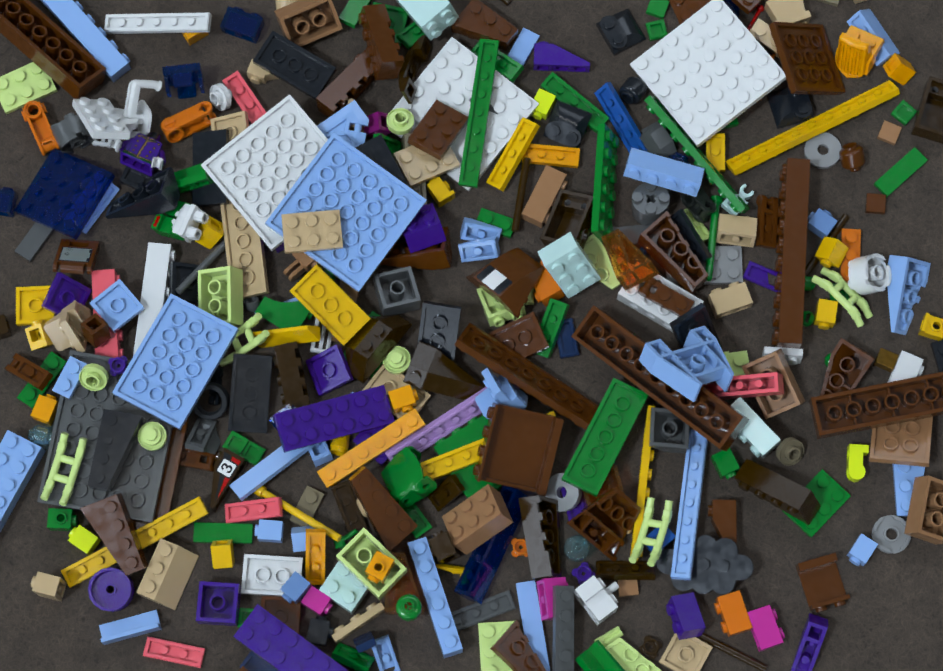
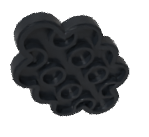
M702 535L696 539L691 580L671 579L673 586L681 591L694 589L697 593L708 594L714 590L719 594H729L735 589L737 580H746L752 576L754 563L748 556L739 554L738 546L732 539L721 538L716 541L712 536ZM674 546L673 549H664L656 561L657 568L664 574L671 575Z

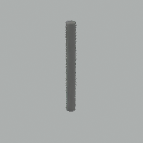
M225 240L175 289L178 294L181 295L198 278V270L206 269L225 250Z

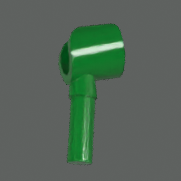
M355 528L342 536L339 542L334 540L335 549H343L346 546L345 541L357 534L358 530Z

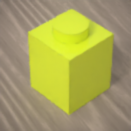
M539 88L534 97V100L539 105L531 116L537 120L542 118L546 120L556 102V95Z
M81 525L77 528L74 527L68 536L70 537L68 541L88 556L92 554L101 541Z

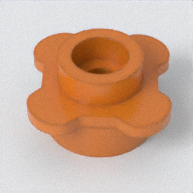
M513 538L511 540V545H513L512 556L524 555L528 557L525 538Z

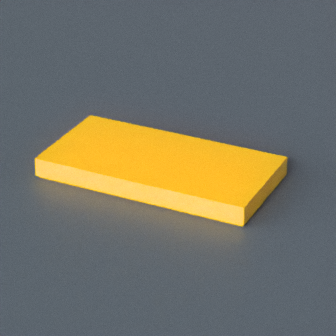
M317 264L290 290L343 346L371 319Z

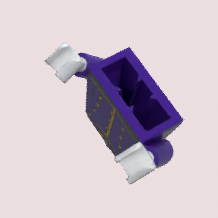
M152 132L149 137L140 133L134 138L125 141L111 139L109 148H115L117 153L120 151V163L150 177L154 174L156 168L162 170V167L166 165L165 152L162 150V143L159 142L161 137L155 132Z

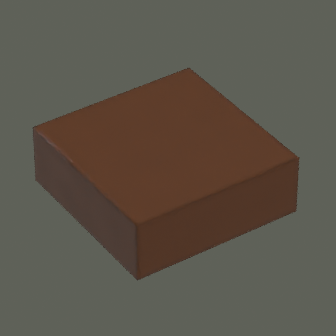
M867 193L865 213L884 215L886 195Z

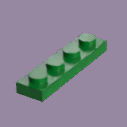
M552 72L540 85L541 89L556 95V101L559 100L592 113L588 127L595 133L598 132V124H606L609 121L607 115Z

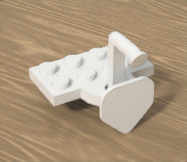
M132 80L128 85L125 109L114 108L110 100L106 98L89 99L81 97L80 99H73L72 106L92 139L129 140L140 133L147 136L151 128L152 113L144 100H140L138 103L140 88L160 91L162 81Z

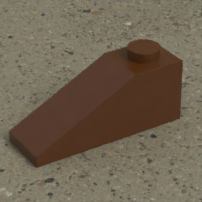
M713 499L711 505L707 506V516L711 517V523L720 539H732L737 544L736 500Z

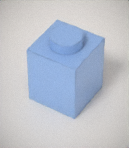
M259 519V525H255V536H258V541L282 543L283 521Z
M312 526L291 528L293 552L306 551V529L315 528Z
M861 533L846 556L850 558L849 561L854 565L864 566L878 543Z

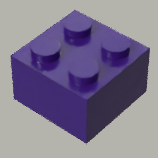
M433 203L423 205L403 232L410 253L447 241Z
M199 581L196 622L198 624L238 626L241 597L240 584Z

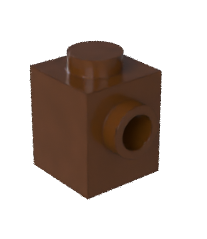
M96 313L80 324L84 338L95 348L111 338L108 324Z

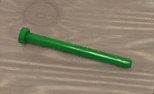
M717 195L710 197L716 204V211L711 213L708 250L712 257L706 261V272L708 273L706 281H711L713 277L719 208L723 203V197Z

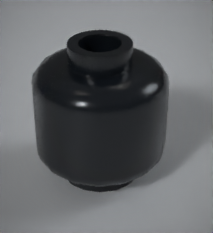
M628 77L619 89L620 97L627 104H638L647 93L646 84L639 77Z

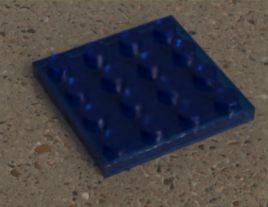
M58 149L51 150L14 211L19 215L77 240L115 176L109 171L67 153H62Z

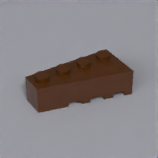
M362 466L348 479L376 535L389 552L418 527L366 467Z

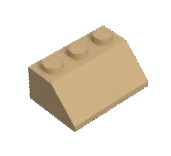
M160 538L136 593L148 600L176 610L199 556Z

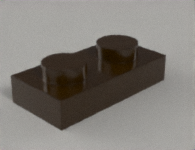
M452 474L427 497L439 512L466 489L457 476Z

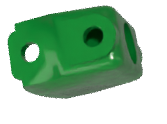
M413 446L402 449L381 472V477L389 493L402 508L410 507L427 497L437 488V483L434 479L424 476L419 462L421 453Z

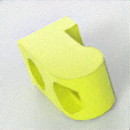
M849 444L847 446L846 475L851 482H859L865 476L863 456H867L869 453V445Z

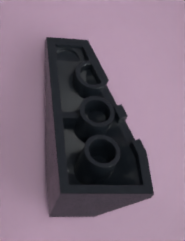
M168 167L153 174L151 181L146 184L141 182L132 193L126 192L111 202L105 217L112 219L155 215L173 211L177 207L180 197L173 168Z

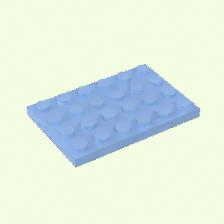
M170 294L112 394L181 430L239 329Z

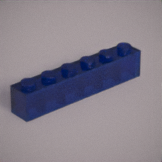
M503 485L500 491L513 523L472 551L454 592L469 601L482 604L519 524L521 511L518 498L528 496L516 488Z

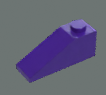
M545 41L534 43L533 70L589 72L590 62L554 44H549Z
M809 613L791 671L813 670L828 629V619Z

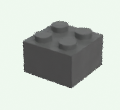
M411 266L374 274L373 286L382 316L397 315L420 309L421 299Z

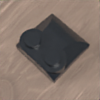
M629 9L612 16H605L600 22L596 23L599 32L614 56L646 40Z
M788 87L766 95L777 129L814 118L808 94H791Z
M557 100L543 136L566 146L579 148L592 113Z

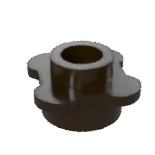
M648 635L644 638V643L639 647V651L642 654L649 655L651 659H655L658 650L662 648V643Z

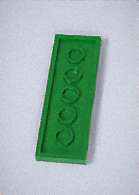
M598 124L591 232L603 244H610L611 237L614 234L612 219L615 217L613 201L616 200L614 183L617 182L615 168L618 165L616 152L619 147V139L606 124Z
M613 378L562 476V481L597 497L649 395Z

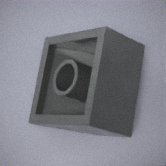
M651 407L649 446L664 452L684 454L688 450L689 425L668 409Z

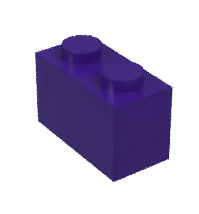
M694 592L671 596L666 605V611L671 616L672 628L674 633H677L678 639L683 640L701 636L706 626Z

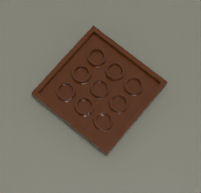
M773 22L769 24L771 36L774 40L791 94L841 95L845 93L823 24Z

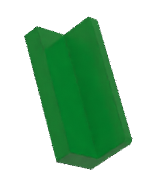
M201 164L174 172L180 194L215 183L201 167Z
M599 640L595 641L575 659L584 671H625Z

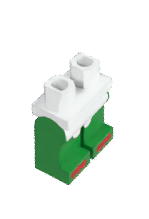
M178 201V205L173 211L156 214L150 228L159 235L191 243L192 240L200 239L202 231L198 226L200 223L206 224L209 215L194 204Z

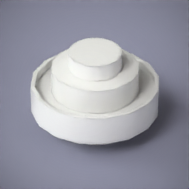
M222 83L212 85L210 88V101L219 111L229 109L232 101V92Z

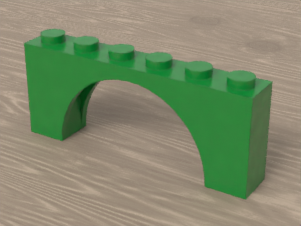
M325 268L324 272L335 281L336 277ZM266 296L255 311V313H260L264 319L280 329L305 326L303 324L306 319H311L313 316L299 300L295 302H278Z

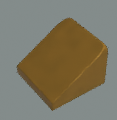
M880 348L874 366L892 372L899 355Z

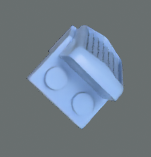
M488 368L481 372L485 378L483 383L487 389L476 396L475 401L486 419H489L487 418V411L489 406L492 407L493 402L522 409L527 407L528 396L522 390L515 387L514 384L510 383L508 379L501 375L497 378Z

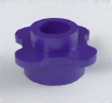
M125 356L109 359L111 376L115 377L117 374L124 373L127 368L126 362L128 361Z
M586 562L581 563V566L572 570V575L578 579L579 585L583 584L593 575L595 576V573L591 571L589 564Z

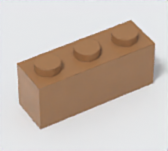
M546 165L521 214V219L542 228L548 220L560 189L565 190L567 187V174Z

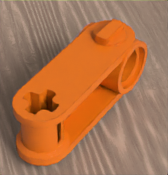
M34 100L27 102L24 108H22L21 114L24 121H28L42 155L45 156L47 152L55 149L59 150L60 148L52 134L51 125L46 116L48 112L44 102L41 103ZM32 110H39L36 115H30Z
M203 101L171 117L165 118L160 126L167 140L171 143H176L193 133L211 126V121L208 120L207 115L212 119L216 118V114L212 111V104L208 101Z

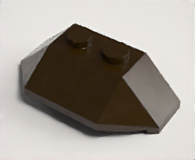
M398 315L370 317L371 319L345 345L347 363L352 376L364 384L412 326L411 323Z

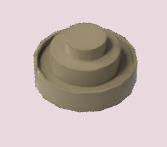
M793 437L781 441L776 450L777 459L786 466L795 465L804 454L803 444Z

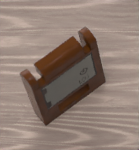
M61 239L53 263V272H58L60 266L61 273L84 274L85 267H87V274L92 275L100 249L99 241Z

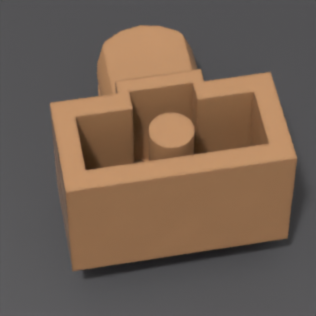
M304 252L292 253L296 260L283 273L285 276H289L290 282H293L305 271L309 272L316 264L321 269L324 267Z

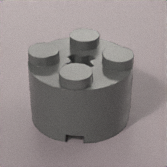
M74 113L65 115L64 120L50 127L61 152L64 154L74 153L72 149L79 146L83 149L95 140L92 139L79 115Z
M643 183L634 190L631 210L634 219L638 223L646 226L647 224L651 225L666 211L669 212L670 195L667 189Z

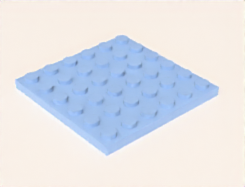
M333 132L265 222V225L283 237L281 214L339 210L343 249L304 253L359 292L427 200Z

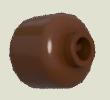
M855 142L843 145L839 151L842 167L851 172L860 170L861 166L866 162L863 147Z

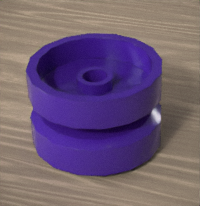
M109 567L101 569L93 575L89 581L88 593L90 600L96 607L101 610L116 612L123 610L131 603L135 587L129 575H125L120 569ZM110 586L114 587L113 593H108Z

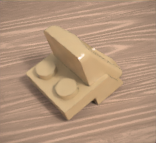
M74 300L63 308L59 314L44 324V331L58 351H63L69 347L75 348L79 352L86 351L88 341L83 336L80 324L92 316L91 310Z

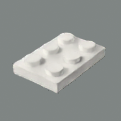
M244 554L241 594L282 596L283 593L280 589L296 571L302 576L303 558Z

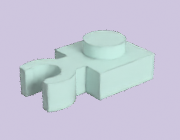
M743 184L738 195L748 205L746 200L752 198L754 191L752 190L749 194L744 193L743 190H745L747 185ZM726 198L721 207L729 214L738 216L740 212L736 213L730 207L731 202Z

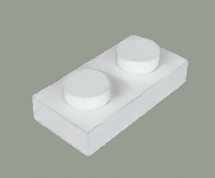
M764 346L762 357L782 349L789 365L801 363L803 349Z

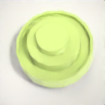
M393 109L387 115V127L394 134H407L414 126V116L407 109Z
M394 346L383 360V365L389 373L399 375L408 370L411 356L404 347Z
M93 363L85 365L79 374L81 385L90 391L102 390L109 379L107 370L103 366Z
M158 422L145 423L139 429L138 441L146 450H159L167 441V431Z

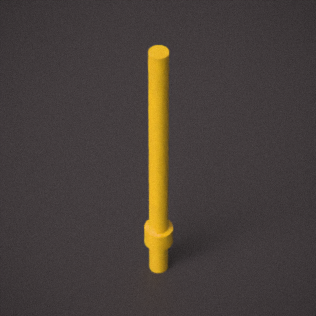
M261 486L254 492L260 498L277 497L267 491L265 486ZM282 500V509L315 529H326L328 537L337 542L340 541L342 535Z

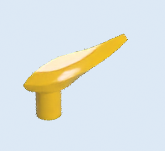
M436 564V567L453 574H460V584H468V574L472 573L470 569L454 565Z

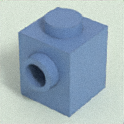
M819 208L816 213L812 211L808 216L807 229L823 239L824 236L827 237L838 221L832 217L830 212Z
M295 571L281 587L280 590L283 593L281 597L290 604L292 601L297 604L307 593L311 583Z

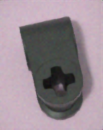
M701 186L697 197L681 193L682 203L699 223L707 222L709 215L716 211V204Z

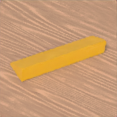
M305 325L268 330L270 335L264 343L258 346L266 348L297 341V344L320 341V327ZM262 331L253 332L254 337H256Z

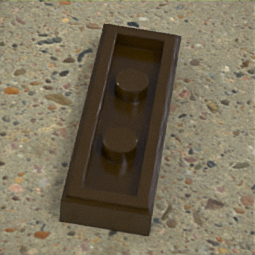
M349 480L332 486L331 490L348 533L355 528L358 530V533L363 528L369 532L363 515L358 508Z
M596 561V579L600 577L601 580H655V565L650 567L647 565V561H636V563H631L630 561Z

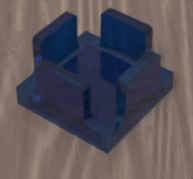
M200 62L162 67L167 97H172L171 86H174V88H177L178 99L195 98L197 96L196 83H199L201 93H205L204 74Z

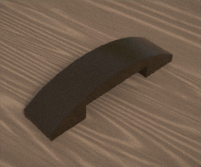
M422 35L410 48L399 72V88L408 104H412L417 91L413 82L421 62L428 61L433 49L426 35Z

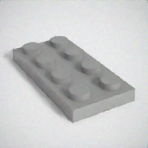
M716 246L713 277L711 281H705L703 285L731 284L737 281L743 283L741 246ZM705 262L702 266H703L704 269L706 270V262ZM666 271V279L669 280L670 282L676 284V285H680V284Z

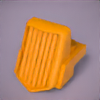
M851 25L846 33L842 32L839 37L835 55L838 70L846 78L868 76L876 62V56L884 44V39Z

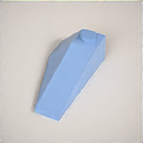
M890 255L887 265L891 268L892 278L887 289L891 332L906 335L914 316L911 309L921 299L917 295L921 286L926 287L931 263L905 256Z

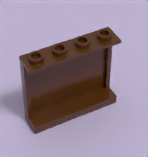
M493 402L492 407L489 406L487 411L488 424L487 426L484 425L482 437H484L483 445H479L477 456H480L478 464L475 463L473 468L475 479L479 482L482 480L536 492L538 495L545 496L564 420L561 417Z

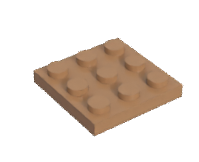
M933 417L873 428L869 462L929 467Z

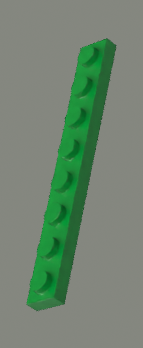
M480 38L459 186L478 188L499 50L498 40Z
M649 95L644 100L648 104L646 108L653 115L656 114L660 118L658 122L664 128H668L671 131L670 136L673 140L679 141L683 145L682 150L684 153L694 158L695 166L704 168L707 180L711 184L715 183L717 185L719 194L724 199L728 198L731 202L730 207L736 213L745 214L750 209L748 205L693 143L656 97Z

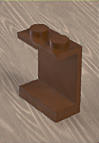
M836 553L796 565L810 611L816 610V613L828 610L827 606L835 605V608L846 605V601L850 599V595H846L836 565L838 561Z

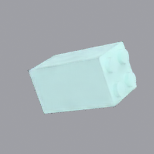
M396 0L430 41L439 37L444 29L453 25L457 18H459L448 0Z

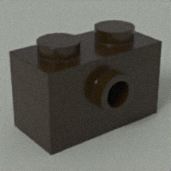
M442 530L432 535L433 538L429 539L431 544L430 551L433 557H437L440 563L447 564L462 557L459 550L454 547L447 531L444 533Z

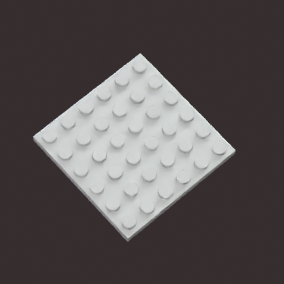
M711 0L630 63L631 68L643 80L697 147H700L786 80L784 71L723 0Z
M453 37L449 39L413 83L417 91L412 104H408L403 96L393 108L407 109L414 116V126L409 133L415 130L436 100L469 117L471 104L469 98H472L478 56ZM496 70L490 104L498 114L489 111L479 179L507 146L522 117L529 119L539 105L537 101ZM468 122L451 145L460 166L446 174L457 183H459ZM464 187V188H465L467 191H470L472 187Z
M289 94L203 162L201 167L269 249L273 251L284 242V239L266 226L265 222L328 139Z

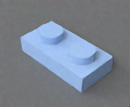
M70 356L52 391L71 400L80 383L79 374L87 364Z

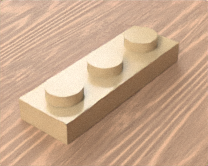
M374 602L366 608L367 611L362 615L360 613L354 615L350 619L351 622L346 626L342 624L333 630L334 634L331 636L336 644L385 612L386 609L381 602L378 604Z

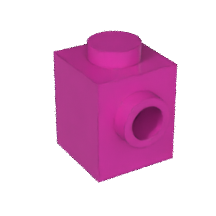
M312 585L301 600L302 605L319 616L327 615L333 607V604H331L332 599Z

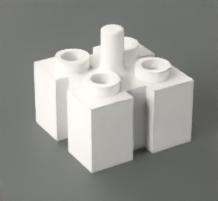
M593 575L575 589L574 596L598 626L617 611L618 601L612 593L619 588L617 582H613L605 588L606 585L601 578L596 579Z

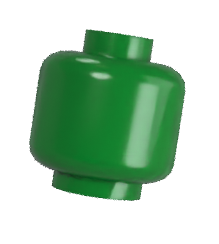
M405 594L398 599L396 612L402 620L407 622L414 621L421 615L422 604L415 595Z

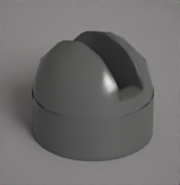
M254 296L244 299L246 310L255 312L260 305L259 298Z

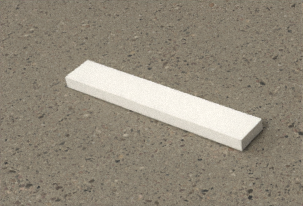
M210 12L106 14L104 31L106 34L210 32L212 14Z

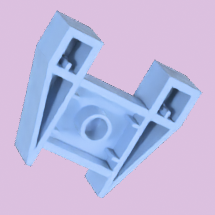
M705 326L691 329L683 348L671 351L661 339L647 342L639 358L642 365L652 375L692 402L696 401L702 385L715 381L724 392H727L734 376L716 337Z

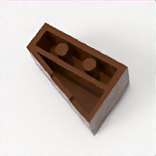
M471 0L459 14L456 22L451 25V32L467 36L471 39L498 40L499 48L506 51L518 37V29L479 0Z

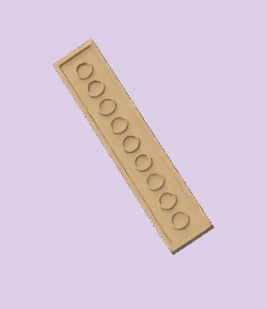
M246 111L210 119L212 131L229 130V142L249 127L248 113ZM229 200V204L220 205L227 266L243 270V299L268 294L269 285L263 240Z

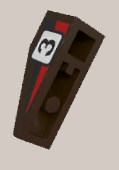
M227 448L219 451L214 459L216 462L214 464L210 507L215 512L228 493L229 485L236 480L246 464L244 458Z

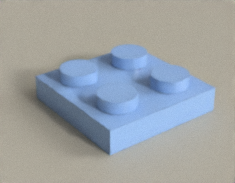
M120 279L89 302L114 333L144 310L143 305Z

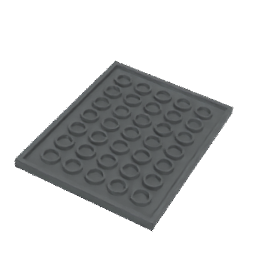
M70 350L69 357L72 356L86 364L93 363L103 366L107 370L109 379L106 386L99 391H90L79 383L71 400L60 395L37 502L81 510L80 508L121 493L131 520L152 523L155 517L173 426L112 394L123 375L111 376L108 361L113 357ZM104 409L141 415L146 419L145 423L158 422L167 431L165 445L159 450L149 451L141 446L137 437L111 492L95 490L87 486ZM61 432L69 434L64 455L75 458L80 437L87 438L85 455L80 465L72 495L66 506L59 504L66 485L61 482L55 481L54 488L47 501L40 498L56 455ZM61 462L58 474L69 477L72 465Z

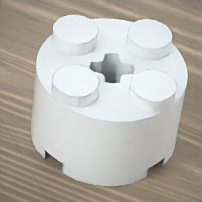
M875 253L850 260L848 263L849 288L855 290L860 295L886 290L885 288L891 283L892 274L890 266H886L884 262L886 260L884 256Z

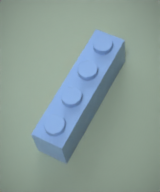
M631 147L623 176L697 197L704 168Z

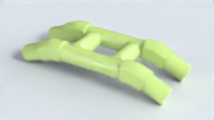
M823 267L820 273L837 284L833 286L830 281L816 275L813 276L811 281L828 291L848 311L857 327L863 326L864 322L861 314L853 305L856 303L860 310L863 311L866 319H869L873 314L868 302L855 290H851L848 283L838 272ZM843 289L850 298L847 300L839 291Z
M256 313L238 327L239 331L232 341L235 352L221 360V367L233 363L234 354H246L266 341L270 335L268 330H263L256 337H254L251 330L261 320L262 315L260 313ZM245 333L249 343L242 347L238 336Z
M61 432L56 455L40 497L42 500L47 501L50 493H52L55 481L64 483L66 485L59 504L62 506L67 505L72 495L87 443V438L80 437L75 458L64 455L69 436L66 432ZM61 462L72 465L69 477L58 474Z
M647 497L644 518L637 541L629 557L631 563H636L643 551V545L653 546L647 565L654 567L661 555L666 532L671 522L673 501L665 500L662 521L652 519L655 498ZM649 527L659 528L656 539L646 537Z

